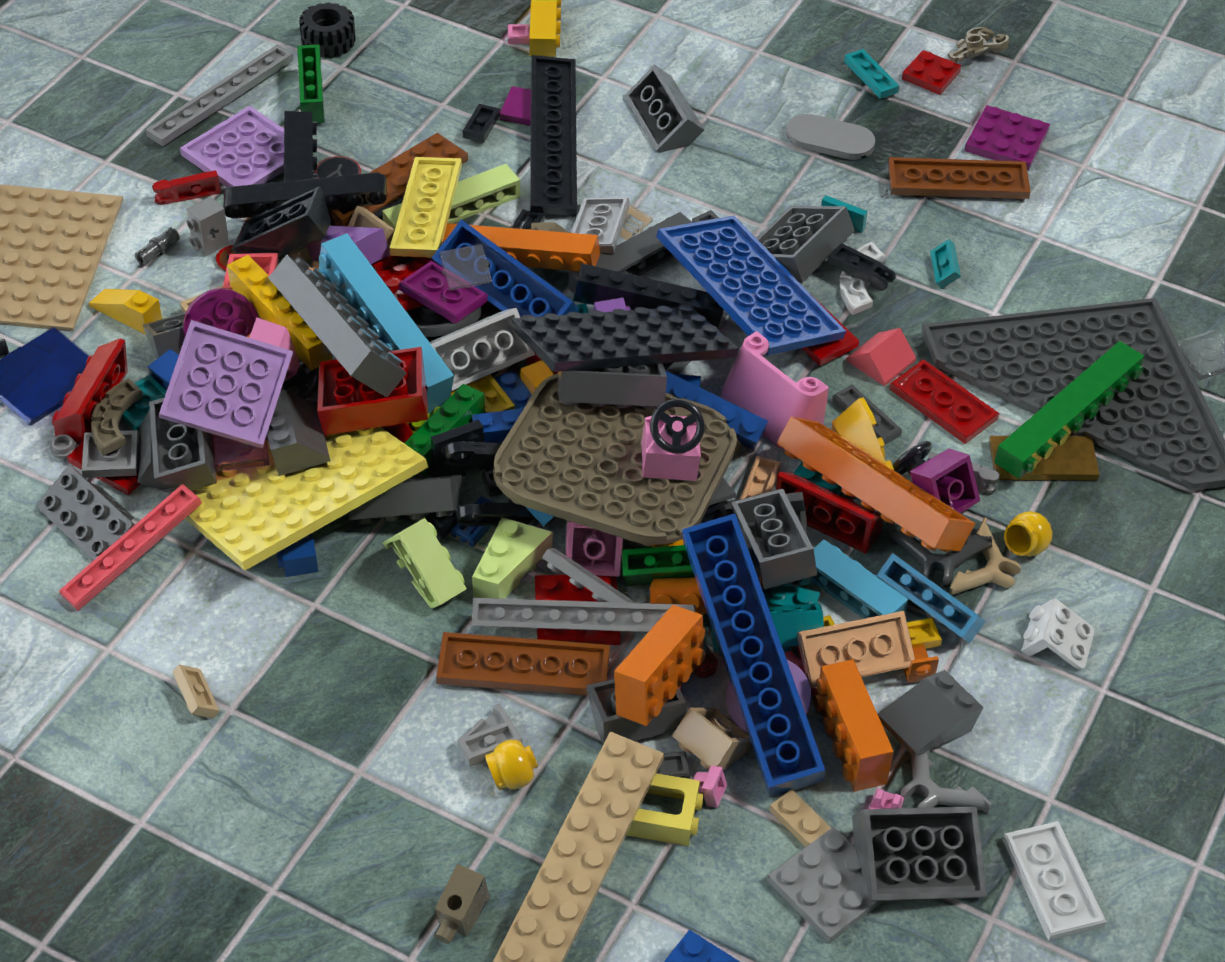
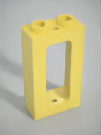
M656 773L647 793L684 799L682 812L674 815L639 809L626 835L689 846L691 835L696 836L698 831L699 818L694 817L695 811H701L704 793H699L700 781Z

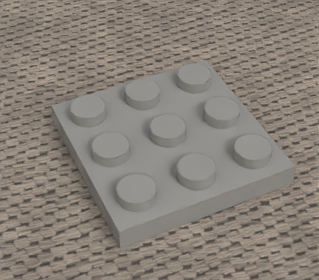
M832 827L770 873L767 882L828 943H831L884 902H870L856 848L835 827Z

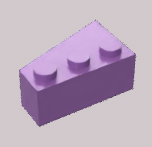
M329 226L327 235L323 240L307 244L312 261H319L321 243L344 234L350 236L370 264L390 255L383 228Z

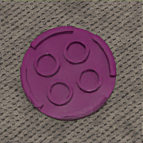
M226 288L212 289L199 295L188 307L183 321L184 337H186L191 320L247 337L253 329L256 318H259L253 304L241 293Z

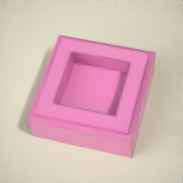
M508 25V44H529L530 25Z

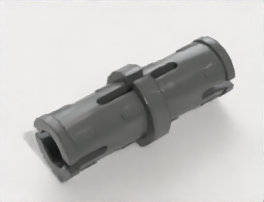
M169 227L158 237L151 238L144 248L135 253L137 262L145 266L153 258L163 255L170 245L180 239L179 233L174 228Z

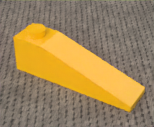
M864 397L859 398L832 421L831 430L894 470L891 461H885L883 448L885 444L882 437L877 438L873 426L877 424L875 417Z

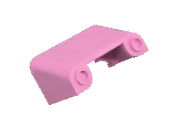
M756 331L744 340L723 385L721 398L768 420L763 435L776 446L784 449L777 442L790 416L814 420L824 424L829 387L814 377H805L798 382H794L762 357L768 352L769 343L764 336Z

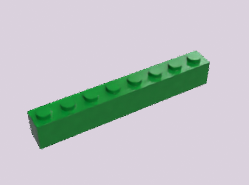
M1121 341L1117 342L1000 443L994 463L1018 479L1027 472L1031 473L1039 461L1047 459L1056 446H1062L1073 431L1078 432L1088 418L1092 419L1097 414L1099 408L1103 405L1107 406L1116 393H1122L1132 379L1136 380L1143 372L1142 363L1144 355Z

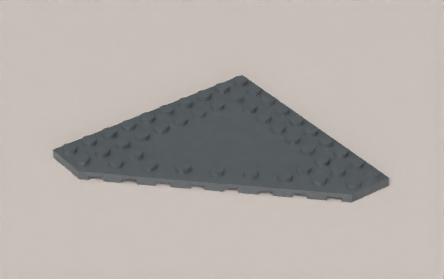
M1156 298L926 323L922 325V334L936 367L1033 414L1038 412L1117 342L1125 343L1144 355L1142 363L1143 372L1138 379H1132L1122 393H1116L1107 406L1103 405L1099 408L1097 414L1092 419L1088 418L1078 432L1073 431L1072 433L1078 436H1088L1092 438L1093 443L1191 491L1225 487V440Z

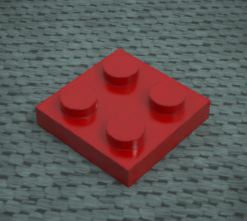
M922 50L903 71L902 80L941 95L958 76L962 65L937 56L932 52Z

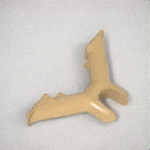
M986 517L979 526L980 528H978L979 530H977L976 535L992 537L993 546L982 550L987 564L985 568L975 571L967 570L966 573L958 571L948 591L951 596L987 583L1010 588L1015 584L1014 578L1001 571L1014 575L1019 574L1021 571L1019 563L1002 556L986 523Z

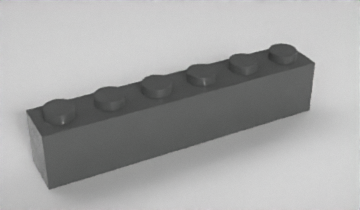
M681 212L668 217L664 221L617 245L614 253L600 254L596 267L640 276L674 257L656 237L658 229L693 222ZM568 271V289L573 294L579 271Z

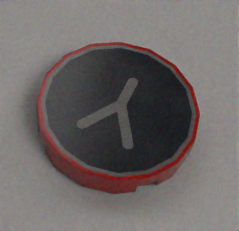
M334 156L321 161L317 165L315 173H317V178L361 174V168L351 158Z

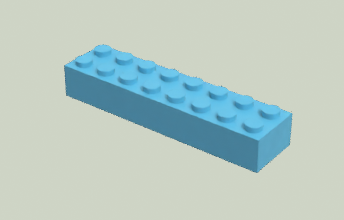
M348 234L321 243L319 270L327 276L326 280L337 288L336 291L348 300L346 303L358 311L357 315L369 324L367 327L380 336L378 339L384 342L391 349L390 351L422 347L428 414L433 412L436 407L442 406L451 396L454 380L453 373Z

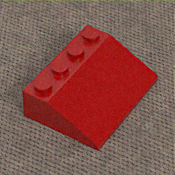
M422 347L389 351L402 361L400 366L407 374L387 398L352 377L337 359L319 362L317 412L324 435L428 420V400Z

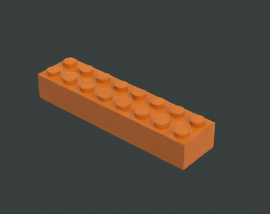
M790 416L777 442L779 446L785 449L784 453L787 456L801 459L804 461L802 465L805 468L814 472L819 471L823 474V480L834 485L837 483L842 487L841 491L844 494L853 498L858 497L862 500L860 503L862 506L872 511L876 509L882 513L880 517L891 524L897 523L902 527L900 530L904 534L913 538L915 536L922 540L921 545L929 550L936 551V549H940L947 553L949 550L961 551L976 524L818 421Z

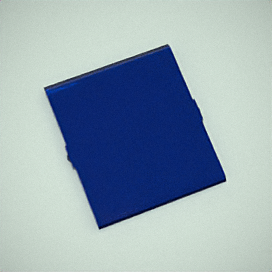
M57 328L49 329L22 347L20 346L0 360V401L28 425L32 426L63 406L65 395L74 388L76 377L79 373H83L86 361L90 355Z

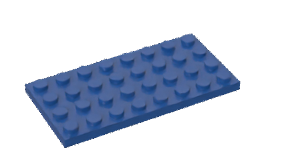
M734 215L658 229L656 237L739 325L747 336L757 331L768 340L769 349L765 354L766 356L844 338L846 330Z

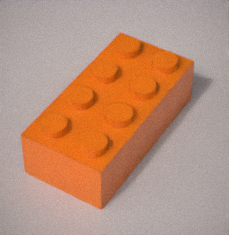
M672 605L614 670L616 715L647 726L654 717L660 714L666 702L675 696L677 689L683 682L688 681L693 670L704 661L706 652L703 649V638L705 635L703 615Z
M854 659L821 666L820 676L816 679L817 694L813 697L816 711L821 712L823 716L825 733L830 735L833 740L834 755L836 758H840L843 764L842 772L845 781H850L854 792L886 785L894 751Z

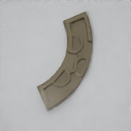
M129 378L106 392L105 398L100 404L97 403L91 417L92 437L96 447L103 456L126 445L125 437L119 430V421L123 413L133 403L143 398V391Z

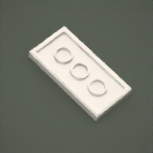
M1059 821L1003 835L1004 845L1048 941L1105 927L1106 919Z

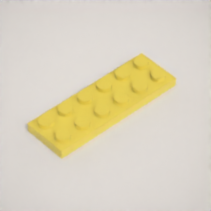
M415 157L390 245L391 256L430 258L440 248L462 168L460 158Z

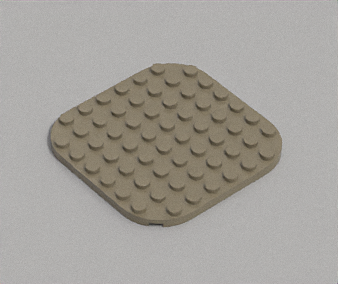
M554 374L539 384L495 455L493 474L499 489L515 504H520L630 541L642 543L645 546L668 544L683 539L682 529L701 523L734 456L736 433L734 428L731 429L728 426L726 418L718 411L706 405L684 398H677L666 393L665 401L671 399L689 401L700 410L703 416L705 429L700 441L701 458L697 481L643 477L642 470L643 428L645 417L652 416L656 409H645L637 405H631L630 408H619L615 404H605L604 407H594L590 403H579L577 406L566 405L564 402L559 401L558 374ZM673 407L665 411L666 414L688 417L692 415L688 410L681 407Z

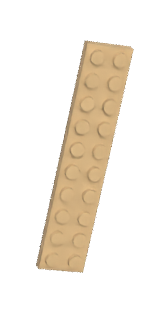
M613 732L609 733L493 962L565 961L664 759V753Z

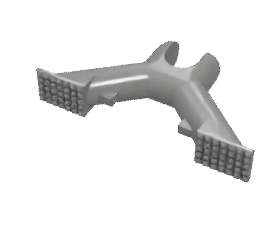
M930 750L915 757L910 753L913 780L904 786L900 792V795L904 797V801L914 794H921L926 799L917 808H934L936 805L977 807V810H983L987 815L989 814L992 803L983 794L978 792L975 787L972 786L967 791L959 786L955 789L942 788L930 779L929 768L934 764L928 759Z

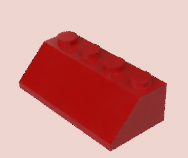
M120 338L101 345L96 349L93 356L90 355L88 357L83 373L77 375L74 388L65 395L60 411H56L52 418L55 437L62 434L69 435L76 444L80 445L84 441V433L92 432L91 417L97 403L100 404L105 398L106 392L123 381L128 372L126 343L124 339Z
M779 472L777 475L776 490L783 489L785 494L803 492L807 526L867 554L881 534L883 519L880 517V514L791 472Z

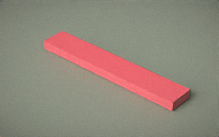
M184 484L179 486L59 590L61 596L79 611L202 504L200 498Z

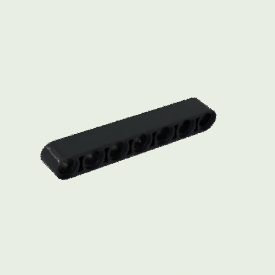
M366 173L232 186L224 191L223 208L225 216L228 218L254 217L319 186L323 190L328 210L380 205L387 200V178L381 173Z

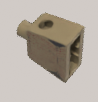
M459 864L456 865L436 905L435 912L440 924L434 934L436 939L445 944H450L456 933L463 936L469 934L490 899L484 875Z

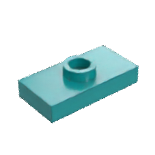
M827 195L823 197L821 206L847 207L854 230L860 233L865 230L868 211Z

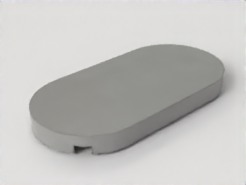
M813 114L795 116L787 123V138L791 139L793 145L802 149L848 160L861 159V156L865 155L867 157L874 151L875 137L873 133L860 125Z

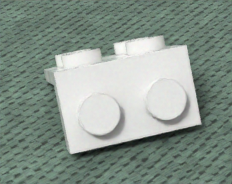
M1056 598L1041 606H1036L1030 613V622L1023 636L1024 642L1021 651L1030 657L1048 647L1077 670L1083 669L1086 666L1095 632L1094 628Z

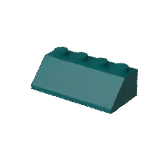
M820 603L768 607L783 651L792 650L791 646H799L796 633L824 627L823 610ZM711 626L712 642H713V652H719V656H721V653H720V650H719V647H718V644H717V641H716V638H715V635H714V632H713V629H712V626Z

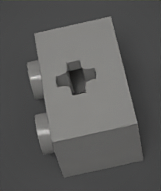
M210 196L186 208L188 216L186 222L191 235L189 241L195 250H199L206 257L229 245L225 210L218 202Z

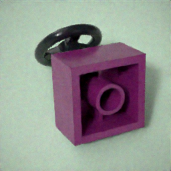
M923 441L910 448L892 464L894 471L900 475L908 472L914 484L959 513L980 502L969 454L948 448L930 460L925 461L924 458L932 449V443Z

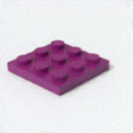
M986 105L965 144L964 151L996 161H1025L1027 170H1030L1049 132L1050 124Z

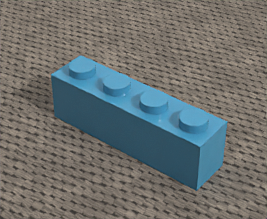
M893 553L877 574L878 577L969 643L986 622L978 614Z

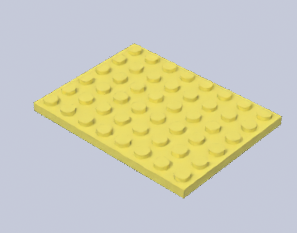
M376 427L325 435L330 462L279 476L268 441L263 448L247 452L240 459L225 464L221 469L217 470L216 484L193 490L192 492L200 498L202 504L185 519L243 570H247L428 468L426 458L383 428Z

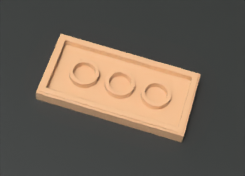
M904 611L796 633L805 675L810 688L816 687V679L820 676L821 666L854 659L861 677L908 668L910 667L911 660H915Z

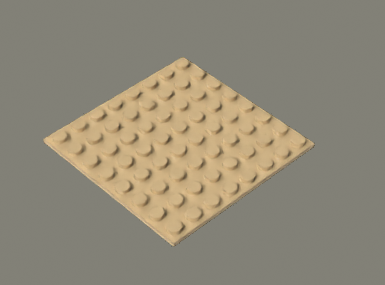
M0 184V324L74 331L124 200L123 196Z

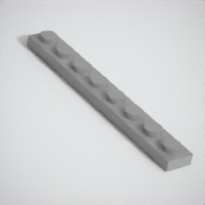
M278 44L147 128V137L161 146L166 145L292 62L293 53Z
M473 598L472 626L649 632L672 605L695 612V605Z

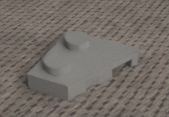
M499 703L493 707V714L486 720L481 718L472 730L466 732L458 739V746L471 767L486 761L485 755L494 752V748L499 743L510 739L519 740L522 744L523 741Z

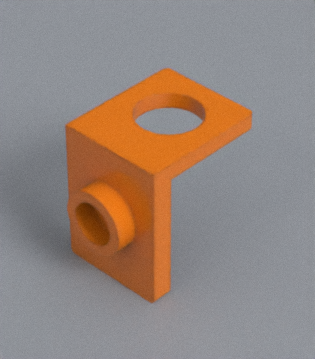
M925 646L913 647L915 660H911L910 667L903 669L908 683L922 681L926 677L936 674L939 662L938 656L928 657Z

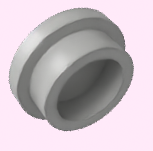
M62 434L53 438L50 451L54 457L65 459L77 445L69 435Z

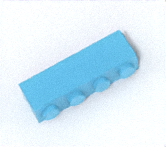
M823 540L814 548L817 575L810 577V581L863 619L904 611L906 615L908 598L898 590L892 588L880 577L872 574L858 561L851 559L841 552L838 547L831 545L826 540Z

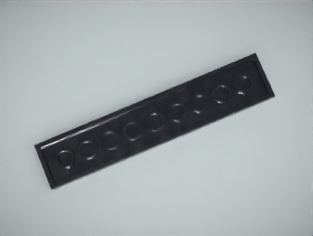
M532 55L530 212L563 216H576L577 214L576 59Z

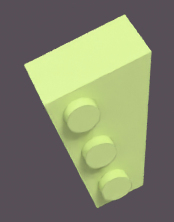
M424 518L382 542L386 549L392 547L400 558L397 560V564L401 569L407 567L414 578L411 583L429 607L433 609L466 590L462 574L455 570L450 561L451 556L448 550L439 543L436 537V529Z
M501 518L472 576L473 597L505 599L520 584V580L528 572L532 573L536 569V564L543 559L542 557L546 550L552 548L553 532Z

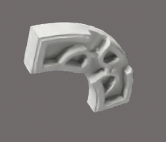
M873 242L857 249V251L882 263L885 260V255ZM842 270L840 293L848 311L854 315L871 308L873 300L867 293L865 281Z

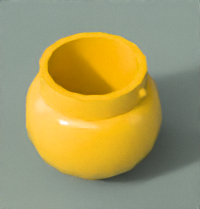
M1032 511L1023 512L1015 516L1006 527L1004 541L1008 549L1015 555L1036 556L1049 547L1053 531L1048 520L1040 513Z
M516 739L499 743L494 748V752L485 755L488 767L499 791L507 787L512 790L525 787L534 778L533 769L538 767L531 746L524 747L521 741Z

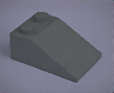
M943 670L923 679L879 712L878 717L882 725L915 757L971 732L984 707L946 670Z

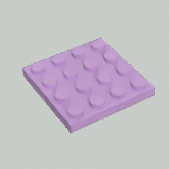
M248 106L182 146L180 152L183 157L204 172L216 170L219 182L227 188L263 184L284 172V129L253 107Z
M191 320L159 412V418L263 448L293 351Z

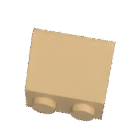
M689 708L672 737L680 742L679 747L689 754H695L701 759L700 764L710 770L711 765L727 770L752 748L748 734L716 708Z

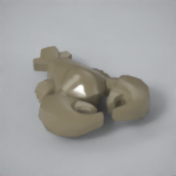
M985 27L973 28L966 33V41L961 39L956 43L959 49L956 52H949L948 58L957 63L958 61H964V59L983 55L987 51H993L994 53L1002 52L1009 46V37L1005 34H997L994 37V32Z

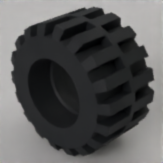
M330 2L318 3L305 9L299 17L302 45H320L321 57L340 56L344 52L350 51V48H353L354 42H356L354 15L344 5L340 6L337 3L331 4Z

